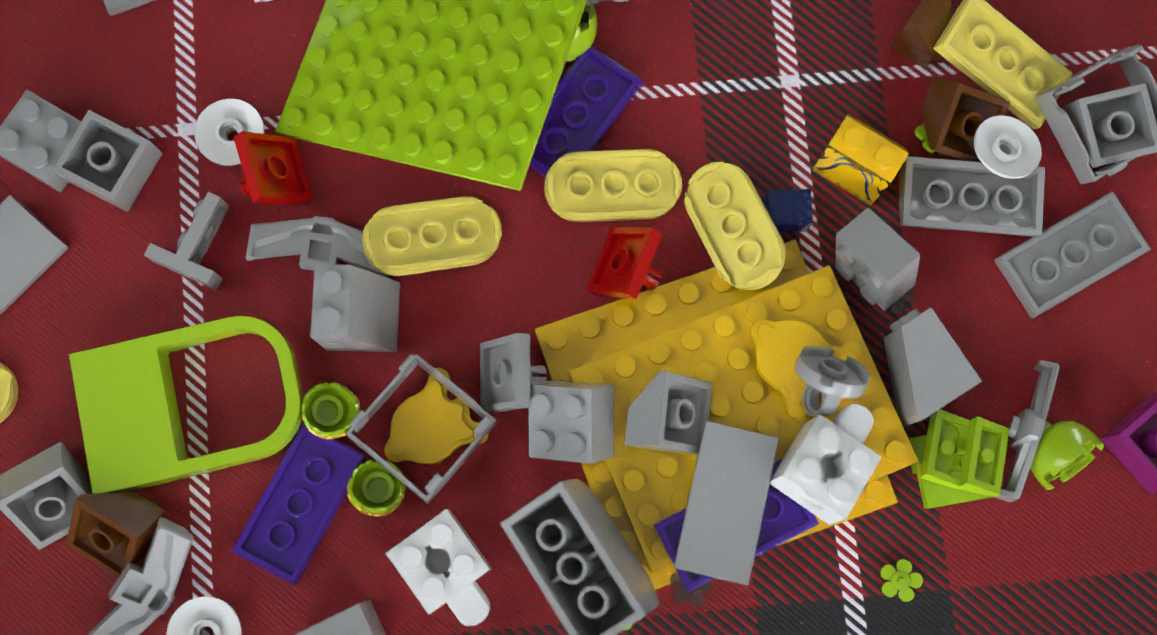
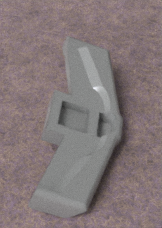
M314 216L307 219L251 224L246 251L247 261L301 254L300 269L315 270V264L337 265V260L339 259L388 278V274L380 272L367 260L362 246L363 231L337 222L334 218Z
M1039 360L1034 365V370L1039 372L1032 403L1030 409H1024L1019 413L1018 417L1013 415L1009 422V437H1011L1009 447L1016 449L1017 452L1005 487L1001 489L1000 495L995 498L1006 502H1013L1021 496L1045 427L1060 365L1058 363Z
M159 518L143 568L128 562L109 592L110 600L119 603V605L87 635H140L157 617L166 612L175 598L174 593L194 538L184 527L165 518Z

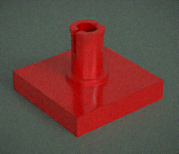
M245 131L233 137L244 175L239 178V184H244L240 189L245 195L251 196L252 203L306 205L313 201L294 137Z
M611 227L586 290L597 296L637 299L642 285L649 290L655 289L660 282L652 277L655 276L661 279L662 272L650 265L663 234L654 228Z

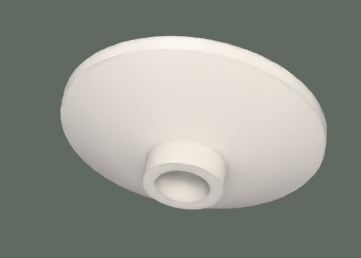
M238 99L216 101L205 108L197 119L194 132L197 147L207 159L216 164L224 166L241 164L234 140L229 141L228 135L234 131L238 132V134L242 131L264 134L262 118L256 109L245 101Z
M1010 116L990 117L977 128L974 135V148L979 160L991 172L1009 179L1026 177L1040 163L1042 150L1036 134L1029 126Z
M198 597L187 601L176 610L168 624L167 635H203V630L207 626L213 629L214 635H242V629L237 613L228 603L215 597Z

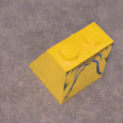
M848 114L812 170L871 206L890 185L909 152L900 144Z

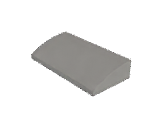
M907 156L899 169L901 226L1040 237L1042 236L1045 167H1037L1026 177L1009 179L991 172L982 162Z
M11 195L0 204V315L69 248L22 202Z

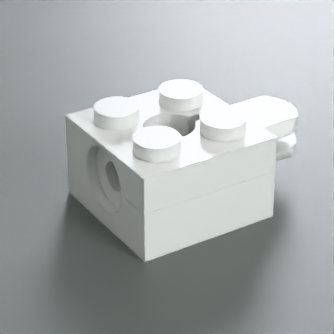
M851 404L840 410L833 422L819 414L804 423L771 477L770 484L829 525L845 520L882 458L863 445L873 427L874 419L866 407Z
M445 509L386 553L428 614L435 612L447 603L458 620L467 626L477 625L488 616L490 601L476 580L492 568L451 510Z

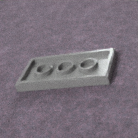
M1112 191L1044 230L1042 236H1034L999 256L994 262L1032 319L1151 250V248Z
M709 421L705 422L673 568L743 585L749 584L779 438Z

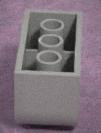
M581 480L561 481L500 523L569 635H616L658 606L659 601L656 590L646 571L601 501Z

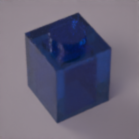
M811 189L769 190L764 201H762L778 232H807L813 224Z

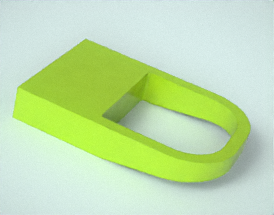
M248 316L228 317L69 354L93 494L134 491L270 457L282 450L292 440L302 421L303 392L293 349L283 334L270 324L257 318ZM239 334H256L266 338L277 353L286 395V410L280 425L269 437L260 442L187 459L169 362V353Z

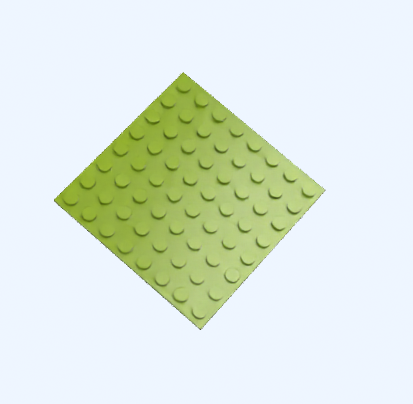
M326 0L275 132L279 135L521 191L587 0Z

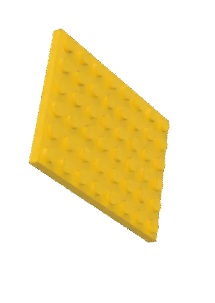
M830 265L569 371L572 382L614 384V457L606 459L605 462L651 573L673 565L653 525L687 507L698 455L648 450L625 445L628 408L659 371H667L712 383L709 422L779 438L774 462L784 458L804 423L816 417L806 414L800 419L790 418L787 414L782 395L776 389L769 386L759 375L756 368L755 343L750 334L752 326L758 320L767 319L773 322L796 320L807 323L817 330L830 345L851 349L854 352L855 360L862 364L869 372L870 378L866 391L862 396L851 399L841 398L834 414L823 416L830 422H833L837 413L851 404L866 407L871 413L874 423L863 445L882 458L867 483L919 462ZM819 395L818 397V403L820 408L822 404V395Z

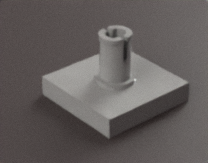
M515 333L480 343V407L488 414L531 407L530 385L546 382L547 377H535L538 374H546L545 367L542 365H530V334Z

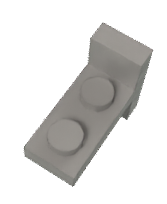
M208 192L204 200L201 199L197 203L193 212L194 219L189 229L180 235L176 254L150 243L144 256L158 265L217 291L223 278L214 271L201 266L200 263L230 206L221 197Z

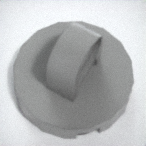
M821 346L804 347L795 361L794 370L807 383L803 393V406L807 414L810 416H817L819 414L831 416L837 409L841 398L851 399L862 396L866 391L870 378L866 368L850 356H847L845 361L833 357V349ZM820 392L822 395L821 408L819 407L818 397Z

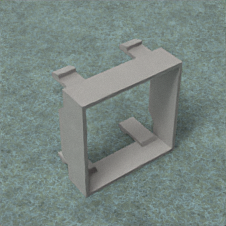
M1136 44L1118 50L1035 97L1080 184L1094 182L1107 174L1112 176L1126 168L1127 162L1134 158L1108 164L1093 173L1089 165V154L1068 114L1057 105L1054 96L1071 91L1085 83L1082 77L1104 64L1119 62L1131 86L1146 83L1157 124V83L1148 66L1140 62L1136 56V53L1144 49L1142 45Z
M410 354L398 367L400 373L365 412L360 410L349 423L351 428L346 434L354 443L429 504L494 428L496 419L436 368L429 365L417 354L415 356ZM417 365L483 418L474 429L476 439L443 477L437 473L426 485L427 496L355 437Z

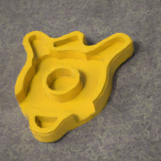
M761 319L754 323L750 331L755 343L757 371L769 386L776 389L782 395L787 414L792 419H800L807 414L803 406V393L807 383L794 370L795 361L804 347H827L834 350L833 357L843 361L846 360L847 356L855 359L854 352L851 349L830 345L817 330L801 321L785 320L773 322Z
M436 368L450 380V376L445 369ZM429 375L425 388L418 394L406 399L395 411L391 421L390 438L385 445V454L389 460L396 463L402 461L420 464L438 463L449 457L462 445L471 444L476 439L474 429L479 423L471 420L470 407L459 398L449 400L447 397L448 389ZM489 434L483 439V441L480 444L485 443L487 441Z

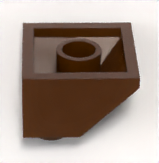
M921 0L891 48L924 69L932 59L939 61L942 56L933 47L951 20V0Z
M933 77L921 109L930 149L964 161L981 162L974 148L975 132L986 119L993 116H1005L1010 102L958 82Z
M136 492L81 494L75 499L66 545L119 578L128 562L137 566L140 564L151 546L159 518H164L165 510L161 509L155 502L147 500Z

